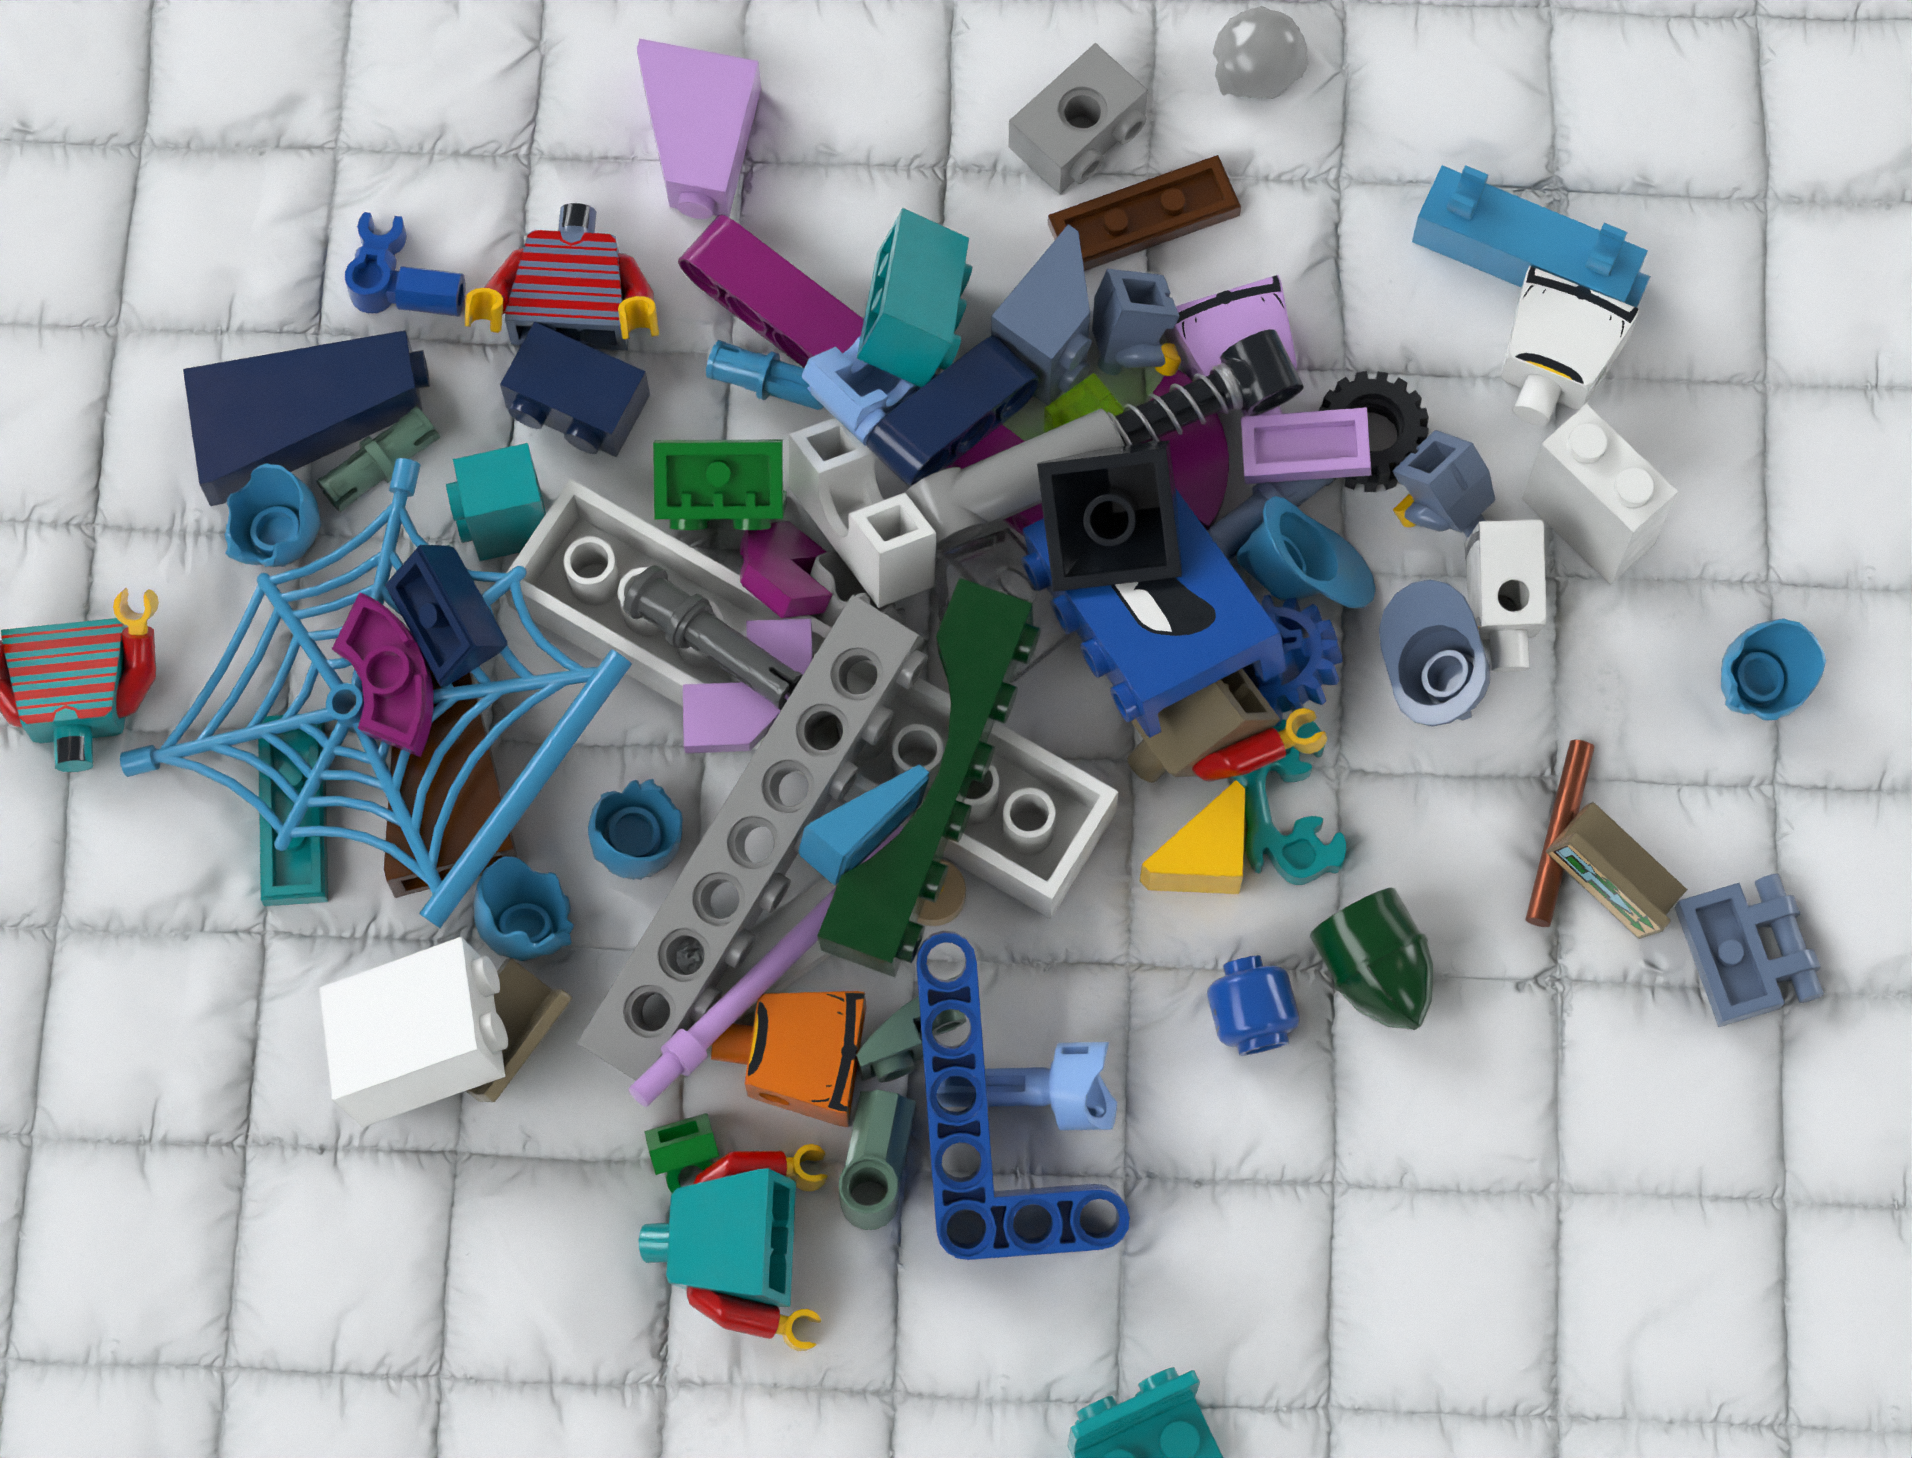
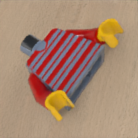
M569 203L561 206L558 231L534 230L529 232L524 248L513 251L484 288L474 289L466 295L464 326L471 327L473 321L487 319L490 320V331L499 333L502 329V315L505 313V323L510 342L513 345H522L534 322L594 349L628 351L629 333L636 328L650 329L651 337L659 335L653 290L635 259L627 254L619 253L616 236L595 233L597 212L593 207L585 204Z

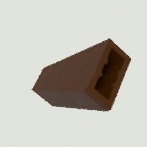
M430 669L433 690L442 689ZM471 672L452 683L454 687L475 684ZM479 698L460 700L453 704L431 723L428 739L421 757L410 754L400 793L411 816L413 814L417 789L434 751L462 715L479 702ZM482 713L468 724L445 753L426 794L419 833L428 852L430 851L434 827L451 785L469 755L487 735ZM392 746L390 772L392 776L394 775L401 749ZM491 747L478 760L460 790L445 827L436 867L442 881L503 798ZM388 801V809L393 811ZM387 821L386 841L395 844L415 859L401 827ZM512 832L509 833L479 876L482 875L487 867L502 857L518 858ZM385 852L384 873L395 898L430 889L428 884L410 869Z

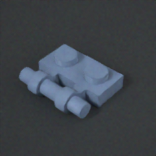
M1777 873L1764 876L1754 882L1761 899V903L1748 906L1739 882L1679 900L1674 907L1718 1027L1779 1010L1785 1003L1777 984L1782 981L1792 982L1799 1003L1809 1002L1824 995L1816 974L1821 969L1815 950L1806 948L1795 919L1800 915L1794 895H1786L1780 876ZM1771 927L1782 957L1768 960L1757 929Z

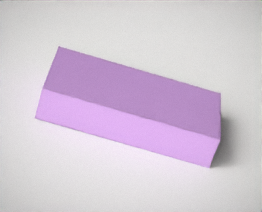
M1367 408L1241 417L1245 484L1371 475Z

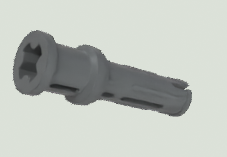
M653 565L644 570L636 578L626 594L623 604L625 614L633 619L642 617L666 633L665 639L667 643L674 648L687 649L692 647L773 703L774 707L782 710L787 702V699L784 698L785 694L790 697L803 674L794 671L715 617L708 599L699 594L692 596L668 581L667 572L659 566Z

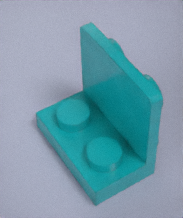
M1175 1367L1160 1371L1138 1384L1140 1391L1135 1397L1117 1405L1114 1397L1108 1396L1079 1410L1076 1413L1079 1420L1070 1427L1067 1445L1073 1458H1223L1195 1399L1200 1385L1195 1370L1179 1376Z

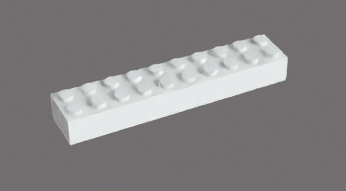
M572 479L568 480L507 571V573L516 566H523L526 569L527 574L520 581L523 599L533 621L601 660L613 649L632 663L626 672L627 675L682 707L683 684L739 683L741 681L692 647L687 649L674 648L667 643L665 639L666 633L644 618L633 619L625 614L623 604L626 594L636 578L648 567L653 565L661 567L667 572L668 581L690 596L699 594L708 599L713 609V615L746 638V621L811 619L814 658L832 627L810 615L780 618L742 586L739 574ZM510 589L505 593L509 607L516 610ZM869 660L854 664L847 675V685L851 693L863 694L869 691L876 683L877 669L873 661ZM918 678L908 690L901 686L888 709L894 712L889 727L874 746L866 742L854 762V765L860 768L858 776L843 800L849 802L920 764L930 772L928 776L929 781L922 800L923 803L939 772L948 740L950 695L921 678ZM827 716L815 725L813 741L819 750H829L835 747L841 740L843 727L837 716ZM995 721L987 741L988 744L995 746L990 767L982 783L972 780L963 802L972 806L967 826L959 842L948 840L942 857L1051 919L1115 816L1118 791ZM763 739L754 747L755 749H758ZM795 771L798 774L805 777V775L801 771ZM921 805L900 826L905 827Z

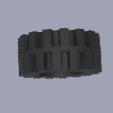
M1367 371L1356 373L1354 381L1351 382L1347 377L1337 382L1334 391L1329 389L1319 408V411L1367 408V413H1376L1386 417L1394 424L1397 430V439L1390 448L1382 451H1370V476L1343 477L1345 478L1344 486L1352 490L1355 489L1357 483L1364 485L1365 492H1376L1377 485L1381 484L1384 485L1386 490L1396 487L1398 480L1392 471L1410 453L1416 454L1418 452L1416 448L1428 436L1429 428H1427L1429 417L1427 409H1421L1420 407L1421 396L1416 390L1409 394L1406 391L1408 383L1399 377L1395 383L1387 381L1388 373L1377 371L1376 379H1369Z

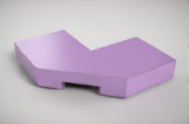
M811 619L746 621L747 638L794 671L804 674L813 659ZM742 682L683 684L685 753L751 751L766 736L768 729L772 726L781 710L774 707L773 703Z

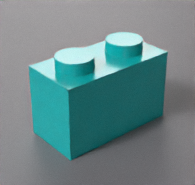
M528 443L453 459L457 482L446 484V490L461 543L473 541L479 561L520 553L546 515L541 488Z

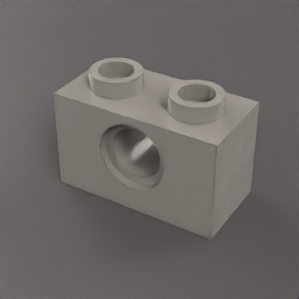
M1094 43L1009 120L1008 147L1055 191L1061 194L1074 181L1082 184L1092 177L1101 166L1104 159L1103 155L1117 142L1122 145L1127 144L1141 131L1147 119L1145 114L1148 90L1097 43ZM1076 117H1086L1093 120L1096 124L1089 128H1077L1072 126L1069 121Z

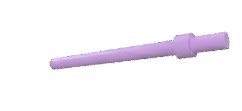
M899 826L863 862L870 859L885 845H887L902 831L904 827ZM836 887L688 1031L679 1029L661 1047L663 1055L628 1088L630 1094L638 1103L648 1107L680 1074L689 1076L708 1057L706 1049L818 941L817 935Z

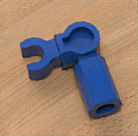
M364 212L359 218L357 225L362 246L356 250L354 260L348 264L345 270V282L353 305L358 310L368 314L384 311L393 303L396 304L399 310L461 316L466 293L464 274L402 266L400 271H396L397 259L394 255L401 251L407 238L402 216L394 217L392 229L387 234L375 235L373 234L374 222L372 215L369 212Z

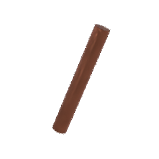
M1571 740L1569 743L1525 918L1528 923L1539 927L1551 926L1564 869L1545 851L1579 813L1595 749L1593 744L1583 740Z

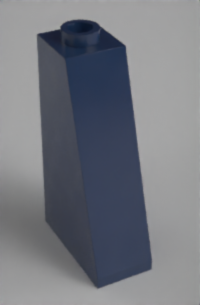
M403 330L183 369L199 485L210 506L224 504L231 493L239 491L250 481L252 471L260 465L266 463L281 465L292 472L397 423L399 419L409 413L415 406L423 411L419 389L430 387L424 350L413 352L407 332Z

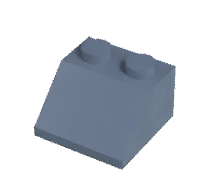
M1069 224L991 316V336H996L1041 378L1040 385L1033 396L1049 407L1062 391L1067 395L1072 394L1082 383L1090 369V364L1087 363V353L1092 340L1089 339L1090 308L1079 233Z

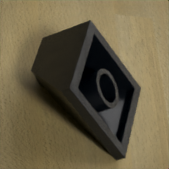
M1169 440L1104 448L1037 463L1053 592L1182 577L1178 507Z

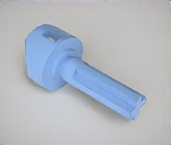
M1109 1042L1058 1043L1050 1069L1045 1067L985 1069L987 1106H1047L1051 1104L1059 1130L1113 1129L1116 1119L1117 1101L1110 1094L1100 1076V1072L1104 1067ZM952 1076L945 1079L937 1089V1100L942 1107H969L975 1097L973 1084L970 1080L961 1076Z

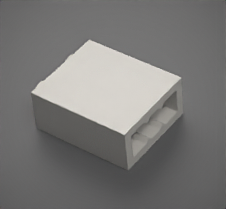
M1586 403L1541 443L1522 499L1611 585L1655 545L1679 491Z
M462 936L319 988L332 1100L361 1127L505 1077L502 1050L508 1047V1037L504 1024L496 1013L494 994L500 991L499 977L488 956L481 957Z

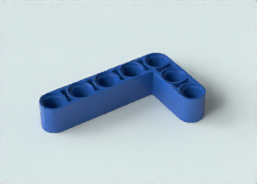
M940 931L931 934L922 942L918 949L916 967L935 1224L940 1245L948 1254L957 1259L965 1260L1093 1251L1114 1247L1123 1240L1127 1233L1130 1216L1123 1199L1116 1190L1107 1185L1082 1184L994 1191L977 960L973 947L965 937L958 933ZM945 942L957 945L965 955V967L961 974L950 980L936 978L927 967V957L931 949ZM949 1009L959 1010L964 1013L970 1022V1032L967 1038L954 1046L943 1045L936 1040L932 1033V1023L936 1016L942 1011ZM952 1076H961L970 1080L975 1088V1097L971 1105L965 1110L958 1112L943 1108L937 1100V1089L940 1084ZM968 1143L979 1152V1165L970 1176L963 1178L954 1177L943 1168L942 1156L951 1145ZM1096 1199L1109 1201L1115 1206L1117 1212L1113 1226L1106 1232L1099 1234L1090 1233L1080 1224L1082 1209L1090 1201ZM1030 1204L1044 1207L1051 1216L1050 1226L1047 1231L1040 1237L1033 1239L1019 1235L1013 1227L1016 1213L1022 1207ZM964 1209L979 1213L985 1221L982 1235L976 1241L967 1244L953 1240L947 1232V1223L950 1217L957 1211Z

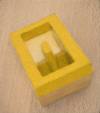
M1235 780L1142 863L1140 882L1147 890L1239 894L1243 879L1245 788Z

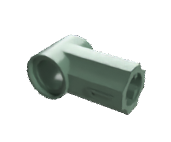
M877 1089L874 1091H860L845 1168L839 1178L840 1206L845 1218L853 1226L863 1230H876L886 1226L895 1217L899 1207V1189L916 1110V1101L907 1099L899 1093ZM865 1181L880 1183L887 1190L885 1198L880 1203L872 1206H864L857 1203L851 1197V1193L858 1184Z

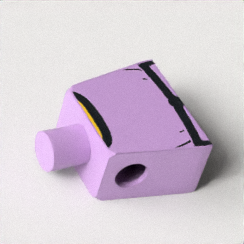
M1279 275L1178 305L1176 308L1179 318L1174 329H1166L1164 332L1167 342L1176 346L1181 359L1180 364L1192 381L1197 373L1205 377L1210 375L1212 368L1221 364L1220 356L1230 346L1250 335L1269 329L1277 331L1297 371L1296 356ZM1278 406L1272 410L1257 415L1283 413L1280 406ZM1241 409V411H1242V413H1243V416H1256V415H1248L1247 412H1246V410L1243 411V410Z

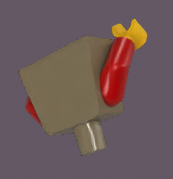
M1240 669L1162 709L1158 713L1161 732L1150 738L1136 719L1131 721L1143 740L1129 754L1127 760L1134 773L1147 782H1157L1166 771L1174 777L1197 776L1204 781L1210 782L1249 774L1285 758V750L1293 746L1296 750L1306 754L1318 752L1326 744L1327 735L1323 731L1315 733L1306 739L1296 736L1300 726L1310 723L1317 718L1314 711L1306 708L1297 709L1292 712L1286 720L1285 729L1277 732L1273 727L1281 719L1245 671Z

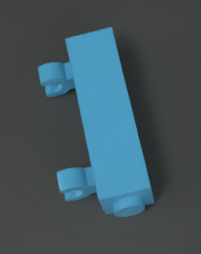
M1443 165L1441 166L1418 215L1412 238L1413 243L1521 288L1529 266H1532L1630 306L1638 307L1651 277L1640 272L1648 250L1624 241L1627 235L1626 231L1607 223L1603 224L1600 231L1486 183L1488 174L1465 165L1462 173Z

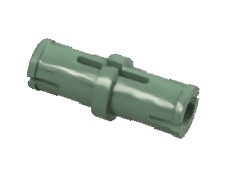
M415 406L409 413L399 419L397 423L385 432L383 431L373 440L368 436L358 443L360 449L338 467L316 480L317 485L324 489L322 490L323 494L336 510L341 513L346 507L356 501L358 497L382 480L389 483L396 459L412 458L418 452L440 439V436L428 417Z

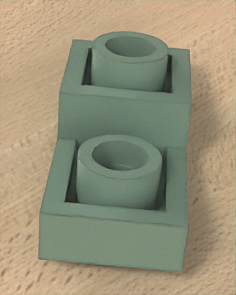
M919 995L890 1016L868 1038L856 1054L858 1071L862 1081L877 1076L878 1081L881 1083L898 1079L912 1072L915 1069L913 1062L923 1058L922 1041L919 1036V1032H921ZM954 1009L942 1011L932 1023L933 1036L947 1033L962 1026L967 1021L965 1014Z

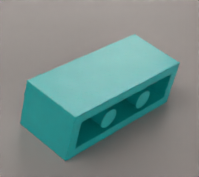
M905 208L901 209L876 254L857 353L858 360L921 388L932 379L937 368L945 370L952 364L961 343V336L954 332L958 328L967 306V301L960 297L968 284L973 266L965 263L969 237Z

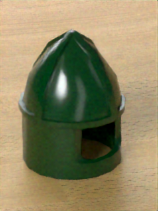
M1390 887L1380 890L1350 904L1311 931L1310 938L1335 980V989L1358 1012L1387 1027L1416 1030L1422 1026L1432 1002L1433 962L1427 945L1428 939L1426 935L1421 934L1395 888Z

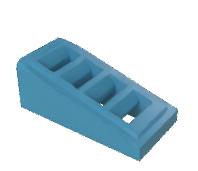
M919 764L811 822L803 831L798 850L800 856L835 886L839 882L841 875L860 865L921 805L930 772Z

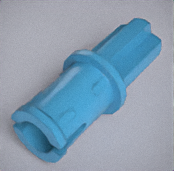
M718 340L716 345L714 344L706 366L707 378L731 383L754 391L757 398L761 400H766L771 395L816 410L824 407L807 389L810 385L802 378L804 368L780 361L779 353L770 352L768 355L755 353Z

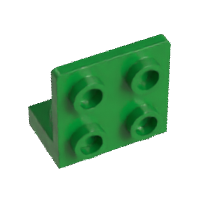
M783 439L655 440L653 442L654 520L669 519V528L673 530L708 528V521L711 519H733L734 529L763 530L771 528V520L783 519L787 505V491L783 490Z

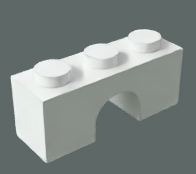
M835 417L789 434L790 490L877 607H883L935 587L936 532L906 493L886 500L883 499L875 476V454L867 448V445L862 444Z

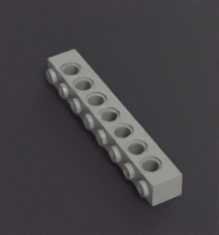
M852 594L577 1044L636 1081L663 1055L661 1047L679 1029L688 1031L695 1021L697 1022L721 999L722 991L716 988L729 965L737 969L744 962L757 938L755 934L750 932L763 910L772 913L776 909L790 886L791 880L785 874L799 854L798 850L804 828L822 816L832 798L841 801L858 776L860 768L855 766L854 762L866 742L874 746L884 735L892 721L894 712L888 709L893 698L901 686L907 690L910 689L925 668L928 656L922 653L928 643L926 639ZM864 660L873 661L877 669L875 685L866 693L852 694L847 685L849 670L857 662ZM837 716L843 727L841 740L835 747L829 750H819L813 741L815 725L824 717ZM801 771L808 781L807 795L799 804L787 807L780 799L779 785L787 774ZM758 827H767L773 836V850L765 860L753 863L746 855L745 840L752 830ZM730 882L738 891L739 904L732 915L720 919L711 908V896L720 884ZM696 938L704 948V962L699 970L687 975L678 966L677 951L685 940ZM659 993L669 1003L670 1016L662 1028L654 1031L645 1023L642 1011L646 1000L650 996Z

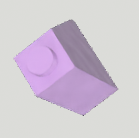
M639 38L637 54L669 206L677 208L684 215L697 219H708L712 215H725L729 217L761 92L759 62Z

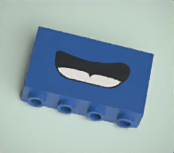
M1177 489L1176 498L1182 577L1053 592L1044 518L1023 528L1028 555L1022 557L1021 561L1031 584L1038 592L1045 588L1048 590L1053 598L1050 601L1052 610L1061 628L1068 635L1074 631L1077 632L1083 641L1080 644L1082 654L1096 678H1100L1103 675L1107 676L1113 685L1110 688L1112 698L1122 717L1128 723L1136 719L1149 738L1161 732L1158 713L1162 709L1252 664L1264 682L1287 670L1281 632Z

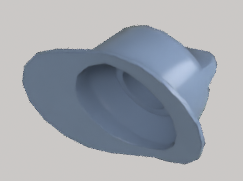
M1431 579L1411 583L1393 596L1384 609L1379 626L1381 652L1394 698L1400 711L1418 724L1433 727L1452 723L1456 719L1462 721L1472 717L1471 710L1475 709L1485 697L1490 684V664L1485 655L1473 611L1464 595L1448 583Z

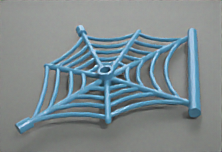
M398 458L395 461L389 491L394 493L392 503L360 534L334 552L306 566L277 575L259 574L257 577L258 585L238 628L218 666L191 708L160 749H156L154 745L121 752L120 764L123 773L127 777L158 770L160 763H165L195 771L228 787L255 807L278 833L274 846L279 851L286 850L292 838L325 836L343 837L363 842L390 854L428 884L432 896L419 914L441 929L626 674L632 663L611 649L598 667L584 668L546 640L533 622L523 599L520 581L527 574L523 566H516L508 573L471 571L467 569L473 581L496 582L481 594L493 617L494 614L490 605L511 589L513 602L521 622L536 645L569 671L534 676L519 662L510 648L506 646L500 654L520 678L491 682L479 666L471 671L479 682L478 684L457 687L450 684L448 686H441L442 689L433 690V704L438 705L433 708L432 722L457 701L484 698L462 715L434 751L417 789L413 814L411 816L400 793V787L411 753L404 750L400 751L395 772L392 776L385 762L390 745L381 741L380 747H378L374 738L365 735L358 729L364 708L363 688L360 677L354 669L351 684L343 683L335 669L346 668L352 664L343 658L327 660L315 643V641L336 639L342 627L308 632L300 621L301 619L330 613L354 604L359 592L375 599L382 605L385 601L400 614L385 584L389 581L392 565L396 571L403 565L395 551L401 524H403L412 543L416 547L429 544L418 534L405 508L407 497L414 496L421 465L414 460ZM387 523L381 551L350 572L314 587L281 593L276 585L311 575L339 561L368 541ZM377 566L374 584L329 603L293 611L288 603L319 596L353 582ZM264 595H266L274 606V610L254 654L229 697L197 740L177 744L196 719L227 671ZM282 618L293 634V637L274 683L259 710L246 728L213 736L239 700L258 668ZM301 646L311 660L301 692L281 719L262 723L284 686ZM318 673H320L331 689L326 699V708L297 715L310 697ZM586 683L442 881L436 867L443 833L457 796L478 760L503 731L533 706L567 685ZM541 689L528 697L498 722L469 755L448 791L434 827L430 851L428 852L419 831L426 794L445 753L468 724L503 694ZM333 720L338 721L329 738L322 730L314 726ZM300 729L315 738L323 748L315 766L312 768L294 748L279 738L277 734ZM348 731L357 734L365 752L341 746ZM263 738L287 755L307 778L300 794L279 771L254 754L232 747V745ZM214 751L250 764L271 778L294 803L285 823L276 816L261 798L237 780L202 763L183 757ZM335 756L352 758L370 764L377 778L354 770H329ZM323 780H354L383 790L393 811L375 802L356 798L314 796ZM342 806L371 812L401 827L415 859L395 844L367 832L343 827H299L309 807Z

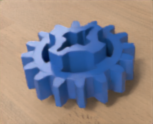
M1265 595L1261 606L1281 632L1287 670L1264 682L1252 664L1242 669L1281 719L1274 726L1277 727L1281 724L1284 712H1294L1297 709L1304 708L1303 704L1308 700L1320 705L1326 702L1321 686L1322 684H1338L1340 679L1334 665L1343 662V656L1330 619L1323 621L1316 605L1311 604L1301 612L1297 598L1294 597L1287 598L1282 607H1275L1271 596Z

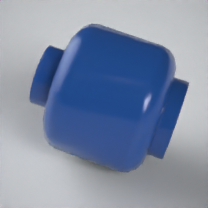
M1260 955L1240 958L1225 963L1223 965L1225 976L1214 981L1207 990V997L1219 1040L1226 1046L1237 1047L1240 1056L1257 1054L1289 1044L1287 1034L1298 1027L1300 1016L1287 971L1279 966H1263Z

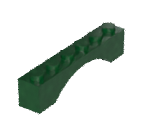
M962 578L958 579L936 635L938 655L948 682L951 701L948 740L939 772L921 807L902 831L870 859L841 875L817 935L821 951L892 977L896 976L902 960L909 963L913 962L925 930V926L916 923L925 899L934 903L937 901L947 876L948 865L940 863L948 840L955 842L961 840L970 817L972 806L963 803L972 780L982 783L990 767L995 746L987 743L995 721L1005 724L1013 708L1018 691L1017 686L1010 684L1018 662L1028 665L1036 649L1041 628L1033 626V603Z

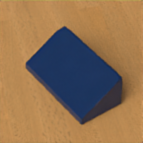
M419 545L385 584L440 686L452 684L498 655L508 645L504 634L463 561L452 546Z

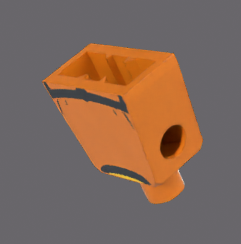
M833 991L762 994L757 1001L754 1026L733 1023L712 1043L711 1060L747 1065L745 1088L747 1096L752 1099L837 1126L849 1127L858 1068L856 1054L861 1048L867 1008L865 992Z

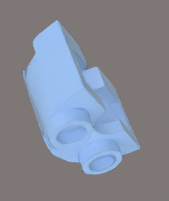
M860 336L844 353L837 347H834L809 358L802 373V378L810 385L807 389L811 392V395L866 446L868 437L875 426L889 412L921 387L858 360L857 353Z

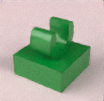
M707 1113L644 1131L655 1174H665L666 1183L671 1193L681 1187L678 1176L683 1168L694 1165L704 1171L714 1163L713 1158L720 1157Z

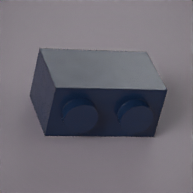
M536 322L533 323L500 383L506 408L509 409V414L520 423L534 429H541L543 425H546L563 433L564 438L581 451L597 454L601 450L614 457L618 456L650 396L646 371Z

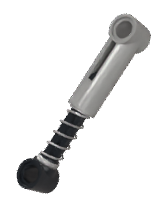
M1274 329L1264 330L1238 341L1220 356L1221 364L1214 366L1210 371V375L1205 377L1197 373L1194 375L1192 383L1183 387L1174 383L1171 385L1169 393L1160 397L1149 394L1146 403L1137 407L1126 404L1123 413L1114 416L1109 412L1106 413L1101 408L963 469L952 467L921 479L906 490L905 493L935 530L936 553L957 548L978 537L988 526L1042 503L1037 469L1038 462L1110 447L1143 444L1153 440L1154 442H1159L1158 438L1176 430L1181 435L1183 432L1181 428L1200 420L1201 424L1205 425V417L1221 410L1228 415L1229 410L1236 411L1238 408L1243 411L1246 410L1248 415H1257L1291 400L1302 391L1304 386L1277 331Z

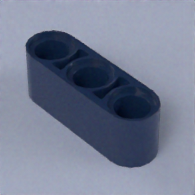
M990 336L889 412L869 435L866 442L867 448L910 488L921 479L946 469L1015 415L1033 397L1040 385L1041 378L996 336Z

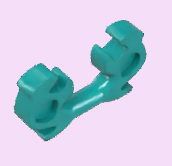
M1282 719L1280 726L1273 728L1277 732L1285 729L1286 720ZM1312 721L1300 726L1296 736L1306 739L1322 731ZM1325 745L1318 752L1312 754L1317 758L1321 757L1323 755ZM1293 746L1285 750V758L1249 774L1232 778L1245 788V817L1248 827L1246 854L1254 872L1258 874L1262 872L1264 865L1263 854H1266L1284 880L1294 885H1305L1325 873L1331 872L1336 874L1340 871L1346 854V840L1341 832H1337L1331 843L1324 845L1315 834L1321 830L1323 825V818L1318 816H1308L1296 820L1292 833L1289 835H1282L1274 826L1265 788L1268 772L1276 771L1284 782H1298L1310 777L1312 771L1310 763L1299 760L1300 751L1296 750Z

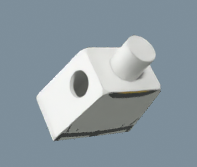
M1529 266L1518 298L1501 378L1505 382L1522 388L1513 409L1514 413L1520 419L1530 424L1544 426L1548 424L1557 403L1575 410L1583 407L1626 345L1640 309Z
M1544 519L1481 521L1464 543L1469 606L1473 611L1481 640L1490 639L1491 671H1526L1530 669L1528 638L1535 637L1546 625L1547 618ZM1498 597L1510 600L1514 604L1516 611L1511 612L1504 609L1500 605Z

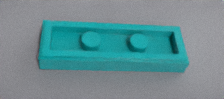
M283 715L266 716L262 723L279 720ZM325 723L314 725L325 733ZM300 729L277 734L279 738L294 748L312 768L315 766L323 750L315 738ZM263 738L258 739V758L279 771L300 794L307 778L287 755ZM259 771V798L285 823L294 803L271 778ZM326 780L322 781L314 797L326 796ZM309 807L299 827L327 826V807ZM259 813L260 891L262 904L264 906L328 902L327 837L292 838L288 848L284 851H279L274 846L278 833Z

